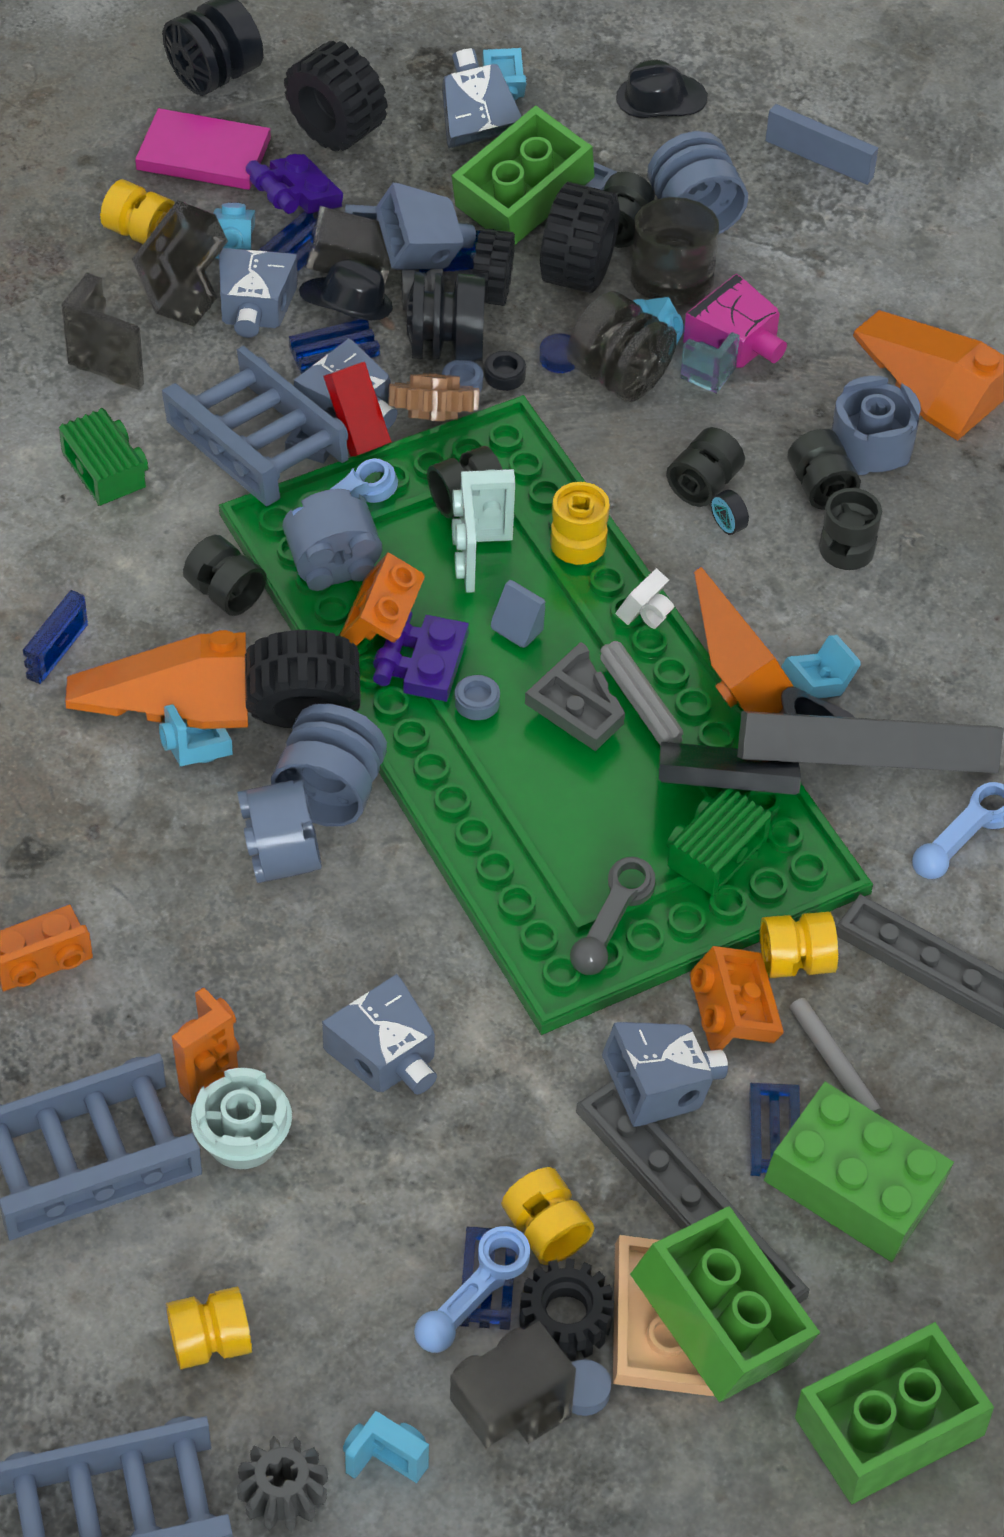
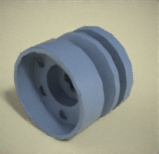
M693 131L680 134L663 144L654 153L648 164L647 178L674 232L685 239L702 240L719 235L733 226L741 218L747 207L748 192L733 166L721 139L712 133Z
M314 704L302 709L297 716L292 732L286 741L287 747L280 755L271 776V784L303 779L310 805L312 823L323 826H345L356 822L364 811L372 791V782L378 776L380 765L387 753V741L381 730L366 716L350 708L334 704Z

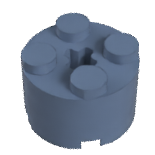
M864 376L850 381L844 386L841 395L837 397L831 430L837 434L847 457L851 460L858 475H865L869 472H886L898 467H904L910 462L914 450L921 406L916 394L906 385L901 383V388L888 384L889 378Z
M346 489L321 491L302 500L303 508L294 516L292 510L287 513L283 520V531L297 572L307 582L311 590H323L330 585L343 583L351 579L363 581L366 575L375 567L374 564L381 556V540L367 502L360 494L358 499L352 497L350 490Z
M303 779L290 780L238 792L242 817L247 819L245 820L246 828H244L249 856H252L257 883L306 874L322 869L315 828L312 823L310 805Z

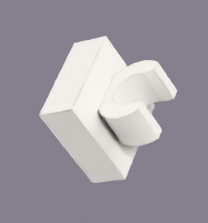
M656 568L628 595L615 614L627 625L640 614L648 626L656 629L666 619V615L675 607L666 596L659 594L669 579Z

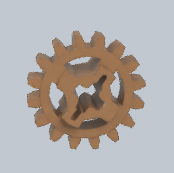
M437 373L410 374V382L389 384L388 406L407 408L409 418L431 421L458 419V412L479 410L480 390L479 388H473V386H460V376Z

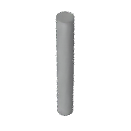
M799 998L790 1005L791 1012L847 1094L878 1115H881L882 1108L806 998Z

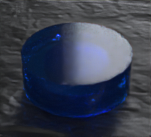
M558 333L549 335L540 344V363L551 372H570L577 368L580 363L581 345L576 338L568 334Z

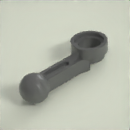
M625 857L618 860L611 867L608 874L610 894L587 937L579 939L573 945L570 952L571 963L581 974L594 975L605 968L608 962V950L606 947L627 907L643 904L654 893L655 873L651 865L645 860L638 857ZM628 869H636L643 873L645 881L638 888L629 889L622 886L618 881L620 874Z

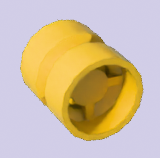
M120 179L110 187L105 195L101 206L100 219L103 227L124 236L130 235L132 240L155 249L166 241L172 231L176 218V205L169 198L155 192H147L145 188Z
M572 482L562 486L555 493L552 503L553 522L551 524L550 543L554 554L564 562L575 565L589 564L598 560L604 554L607 545V522L610 504L609 498L603 489L587 482Z
M831 912L802 914L797 922L790 915L762 917L760 922V948L768 978L796 976L801 968H803L807 975L836 973L838 967V940Z
M551 1167L537 1169L519 1179L508 1189L501 1202L504 1211L516 1229L525 1232L524 1235L528 1239L531 1251L539 1263L543 1265H548L549 1261L556 1259L558 1262L563 1261L575 1254L589 1241L595 1229L579 1202L571 1200V1191L559 1173Z
M238 1286L209 1294L206 1304H201L195 1296L166 1303L170 1333L180 1370L208 1364L213 1352H218L224 1359L252 1353L247 1316Z

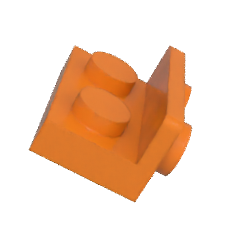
M388 552L364 578L340 636L347 638L356 647L364 638L372 640L376 633L390 642H396L401 636L423 583L424 574Z
M71 905L0 930V987L3 992L15 987L28 986L41 977L60 970L73 969L84 961L93 958L90 933L86 925H80Z
M713 946L691 970V987L695 992L702 1028L706 1033L710 1050H723L733 1038L775 1043L784 1033L762 953Z
M204 987L195 992L198 1019L186 1022L177 1033L172 1035L180 1093L191 1105L195 1103L198 1093L203 1086L205 1089L214 1081L225 1077L224 1071L238 1068L237 1052L240 1050L234 1035L233 1024L236 1023V1017L233 1010L224 999L218 998L216 1000Z

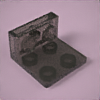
M86 273L62 303L68 364L80 370L89 371L108 378L117 384L140 390L144 385L140 328L137 325L105 314L106 298L103 297L102 278Z

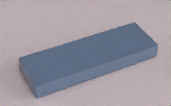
M775 104L769 110L765 141L866 185L874 178L878 147L778 104Z

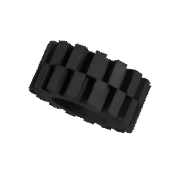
M481 228L478 235L472 274H485L484 303L505 306L507 302L515 252L514 232Z
M557 1259L549 1261L548 1272H545L539 1266L533 1271V1280L527 1277L523 1286V1292H521L519 1323L520 1328L524 1327L523 1337L527 1343L534 1339L533 1350L540 1355L545 1348L550 1349L549 1359L558 1361L559 1352H566L567 1362L576 1361L577 1351L580 1350L584 1359L593 1354V1345L600 1349L605 1343L606 1335L609 1336L612 1326L614 1300H612L613 1291L610 1284L604 1286L605 1276L600 1271L591 1276L592 1265L586 1262L583 1263L580 1270L574 1269L575 1259H566L565 1268H559ZM572 1297L584 1304L586 1315L579 1322L565 1324L551 1319L546 1307L552 1299Z

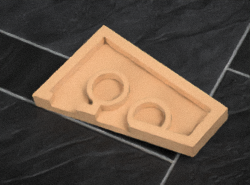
M619 1235L615 1243L613 1384L714 1396L630 1275L651 1245L659 1240Z

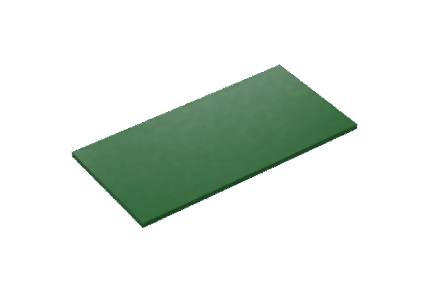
M524 395L391 442L363 454L352 456L343 463L339 461L278 483L280 499L268 506H265L251 493L219 504V515L243 554L266 572L267 582L265 589L290 630H317L340 636L363 581L351 579L343 583L330 585L326 589L319 591L309 589L307 582L297 572L283 531V520L290 510L293 511L296 508L303 507L302 500L315 493L330 490L347 477L353 468L356 472L358 466L366 460L381 459L391 464L398 478V486L394 494L382 502H367L382 543L381 556L374 566L389 552L424 574L425 578L411 609L413 615L410 624L412 626L421 628L425 615H431L469 623V635L447 702L403 693V678L392 676L389 685L381 686L373 681L376 670L373 662L377 651L383 648L386 639L377 633L372 640L364 638L357 645L360 666L361 702L360 708L356 712L366 716L381 730L387 741V753L380 765L379 774L541 1035L690 972L713 946L742 950L760 942V922L762 917L790 915L797 922L802 914L830 912L854 902L860 894L863 896L872 894L873 883L801 782L800 791L797 795L733 789L734 791L738 790L741 796L746 795L748 800H753L756 805H761L764 810H769L772 815L769 835L766 842L762 843L761 847L750 856L749 860L745 861L743 866H740L738 872H735L732 878H729L727 883L723 884L721 890H718L715 896L707 893L667 866L669 855L667 841L673 830L679 824L688 826L695 819L696 810L702 800L708 795L716 797L724 788L665 783L658 780L660 744L600 660L601 648L613 641L622 643L683 729L682 741L680 743L738 749L743 709L738 703L730 708L716 689L715 685L720 683L721 679L711 666L710 655L676 607L666 615V619L656 629L648 626L640 614L629 625L615 614L628 595L651 572L610 515L607 522L606 549L598 560L589 564L575 565L564 562L554 554L551 549L550 536L551 524L553 522L552 503L555 493L562 486L569 483L586 481ZM481 446H488L497 456L503 470L514 469L513 540L476 542L475 592L466 593L464 578L456 579L455 552L462 551L457 550L456 545H453L452 519H460V516L446 518L441 514L429 489L427 470L429 466L450 458H455L459 462L461 454ZM374 472L368 475L364 482L375 483L383 477L384 473ZM509 580L515 581L545 600L544 630L524 648L491 628L492 617L505 584ZM662 589L659 594H662V595L666 596V597L669 599V597L666 595V593H665L664 590ZM580 642L584 643L589 649L591 663L597 672H602L608 682L610 694L617 698L625 712L624 725L596 751L525 704V693ZM402 646L400 654L411 658L414 648ZM472 675H483L497 683L500 689V706L493 716L484 720H471L465 718L457 711L455 707V688L462 679ZM625 857H638L645 860L651 865L655 873L654 893L643 904L627 907L606 947L608 950V962L605 968L594 975L581 974V972L573 967L570 960V952L573 945L579 939L587 937L610 894L608 874L611 867L618 860ZM628 869L620 874L618 881L622 886L634 889L644 883L645 876L636 869Z

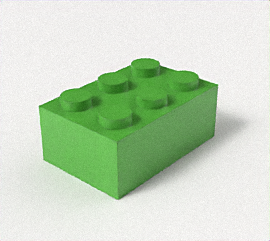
M535 105L451 175L455 206L485 229L514 232L516 245L548 217L553 201L564 184L572 182L585 186L595 177L593 146Z
M825 1081L774 1151L764 1181L885 1259L893 1262L942 1190L954 1161Z
M730 1206L653 1243L630 1273L719 1403L794 1363L820 1334V1331Z
M934 1322L801 1389L795 1419L852 1505L985 1436L994 1406L939 1326Z

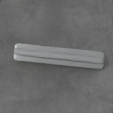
M613 641L610 644H605L601 648L600 660L660 746L661 742L680 743L682 741L683 729L622 643Z

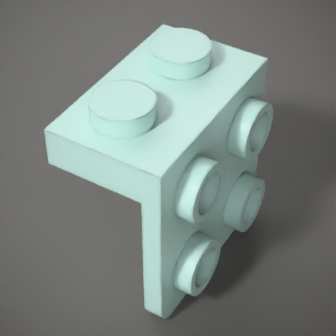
M514 469L462 471L461 490H453L452 492L453 515L460 516V519H452L453 545H456L457 550L462 551L455 552L456 579L464 578L466 593L475 592L476 542L513 540Z

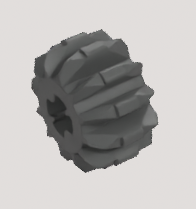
M273 1436L270 1440L269 1451L253 1445L252 1450H250L252 1462H241L238 1468V1475L242 1482L237 1486V1496L241 1502H247L246 1514L250 1520L264 1515V1526L269 1531L276 1525L278 1520H285V1526L292 1532L296 1527L295 1517L300 1516L312 1522L315 1517L314 1505H324L326 1502L327 1489L323 1485L328 1481V1471L325 1465H317L319 1463V1453L315 1450V1447L301 1452V1441L297 1437L290 1441L288 1447H280V1441Z

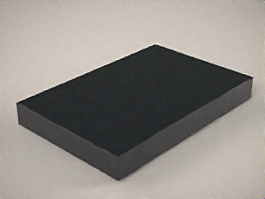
M661 742L658 780L665 783L797 795L800 791L801 773L799 762L741 759L737 757V748Z

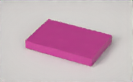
M158 108L136 156V170L250 190L252 183L250 175L246 172V165L252 160H256L261 164L271 139V130L268 127Z

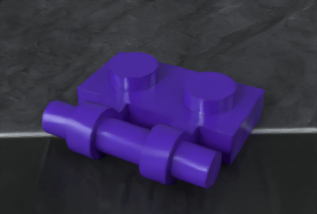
M290 154L285 158L270 160V166L261 165L256 160H252L246 165V172L250 175L251 183L259 191L267 193V199L275 208L283 209L287 214L294 213L298 206L307 214L342 207L344 193L305 154Z
M410 612L400 638L394 643L386 639L383 648L377 651L373 666L376 669L373 681L378 685L387 686L390 684L392 676L403 678V693L447 702L469 635V623L425 615L422 627L420 628L410 624L413 615ZM402 646L414 648L411 658L400 654Z

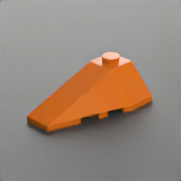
M881 310L877 311L854 330L853 337L880 368H886L896 379L895 386L901 388L902 383L916 394L921 406L920 415L923 419L957 441L1004 401V355L982 341Z
M700 567L694 571L711 666L721 679V682L715 685L716 689L730 708L738 703L743 711L779 713L783 708L781 702L782 692L788 687H794L773 654L705 570Z
M219 630L213 633L198 634L67 676L66 709L113 716L122 715L128 710L143 712L147 716V721L161 723L165 718L164 706L174 704L181 718L187 719V727L199 729L248 728L245 693L246 632L233 633L228 630Z

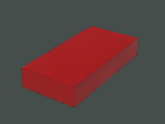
M365 361L323 375L336 416L342 421L348 432L347 449L350 457L391 443Z

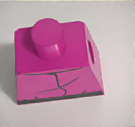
M738 274L733 275L686 313L683 343L735 368H743L758 354L771 363H776L784 355L787 348V343L777 337L780 315L778 309Z

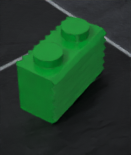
M100 408L98 412L92 411L90 415L85 414L82 418L77 417L75 421L70 420L67 424L62 423L60 425L59 434L63 456L66 457L71 468L73 467L75 473L81 478L82 483L85 484L86 489L89 490L90 495L93 496L94 501L96 500L98 506L146 487L145 471L149 469L146 456L140 447H131L127 430L121 420L113 421L106 410Z
M724 788L716 797L708 795L698 806L695 819L688 826L679 824L671 833L667 841V847L669 848L667 866L707 893L715 896L717 891L721 890L723 884H726L728 879L732 878L735 872H738L740 866H743L745 861L749 860L750 856L761 847L762 843L766 842L772 815L769 810H764L761 805H756L753 800H748L746 795L741 796L738 790L734 791L733 789Z

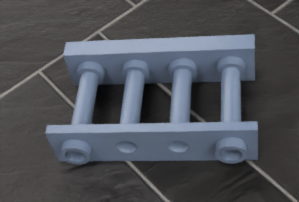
M245 346L237 349L239 373L197 396L188 394L176 383L163 389L162 396L167 423L265 506H268L280 499L278 486L280 473L325 449L341 463L347 461L348 432L340 419L330 416L274 371L264 358L257 357ZM247 387L259 395L223 416L214 415L208 410L210 407ZM272 407L283 415V417L247 437L239 436L233 431L234 428ZM298 427H301L302 431L309 436L273 458L264 457L258 452L259 449Z
M160 1053L148 1057H135L126 1061L121 1066L4 1105L0 1104V1166L10 1190L8 1196L0 1198V1210L9 1241L202 1175L200 1148L194 1134L190 1133L181 1137L174 1136L155 1091L166 1087L164 1064ZM137 1097L155 1146L134 1153H126L108 1106ZM89 1113L108 1161L81 1170L77 1167L60 1122ZM41 1129L59 1178L34 1187L29 1185L12 1138Z
M181 1416L169 1420L164 1426L37 1454L28 1451L18 1452L7 1457L5 1461L0 1462V1496L16 1494L23 1537H46L37 1488L66 1481L70 1483L79 1536L102 1537L91 1476L123 1469L135 1529L129 1537H233L229 1515L216 1517L209 1512L197 1452L211 1449L207 1416L195 1419L190 1416ZM176 1457L189 1519L185 1524L162 1529L156 1526L144 1464Z

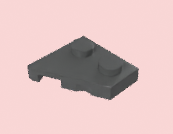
M582 642L573 648L525 693V704L594 751L624 725L625 712L617 698L610 694L608 682L602 672L595 670L589 659V649Z

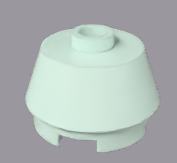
M252 1068L228 1069L224 1071L225 1077L214 1081L205 1089L204 1086L200 1089L192 1108L191 1125L198 1142L218 1162L234 1169H250L270 1159L283 1142L291 1126L292 1110L285 1093L276 1084L267 1080L264 1072Z

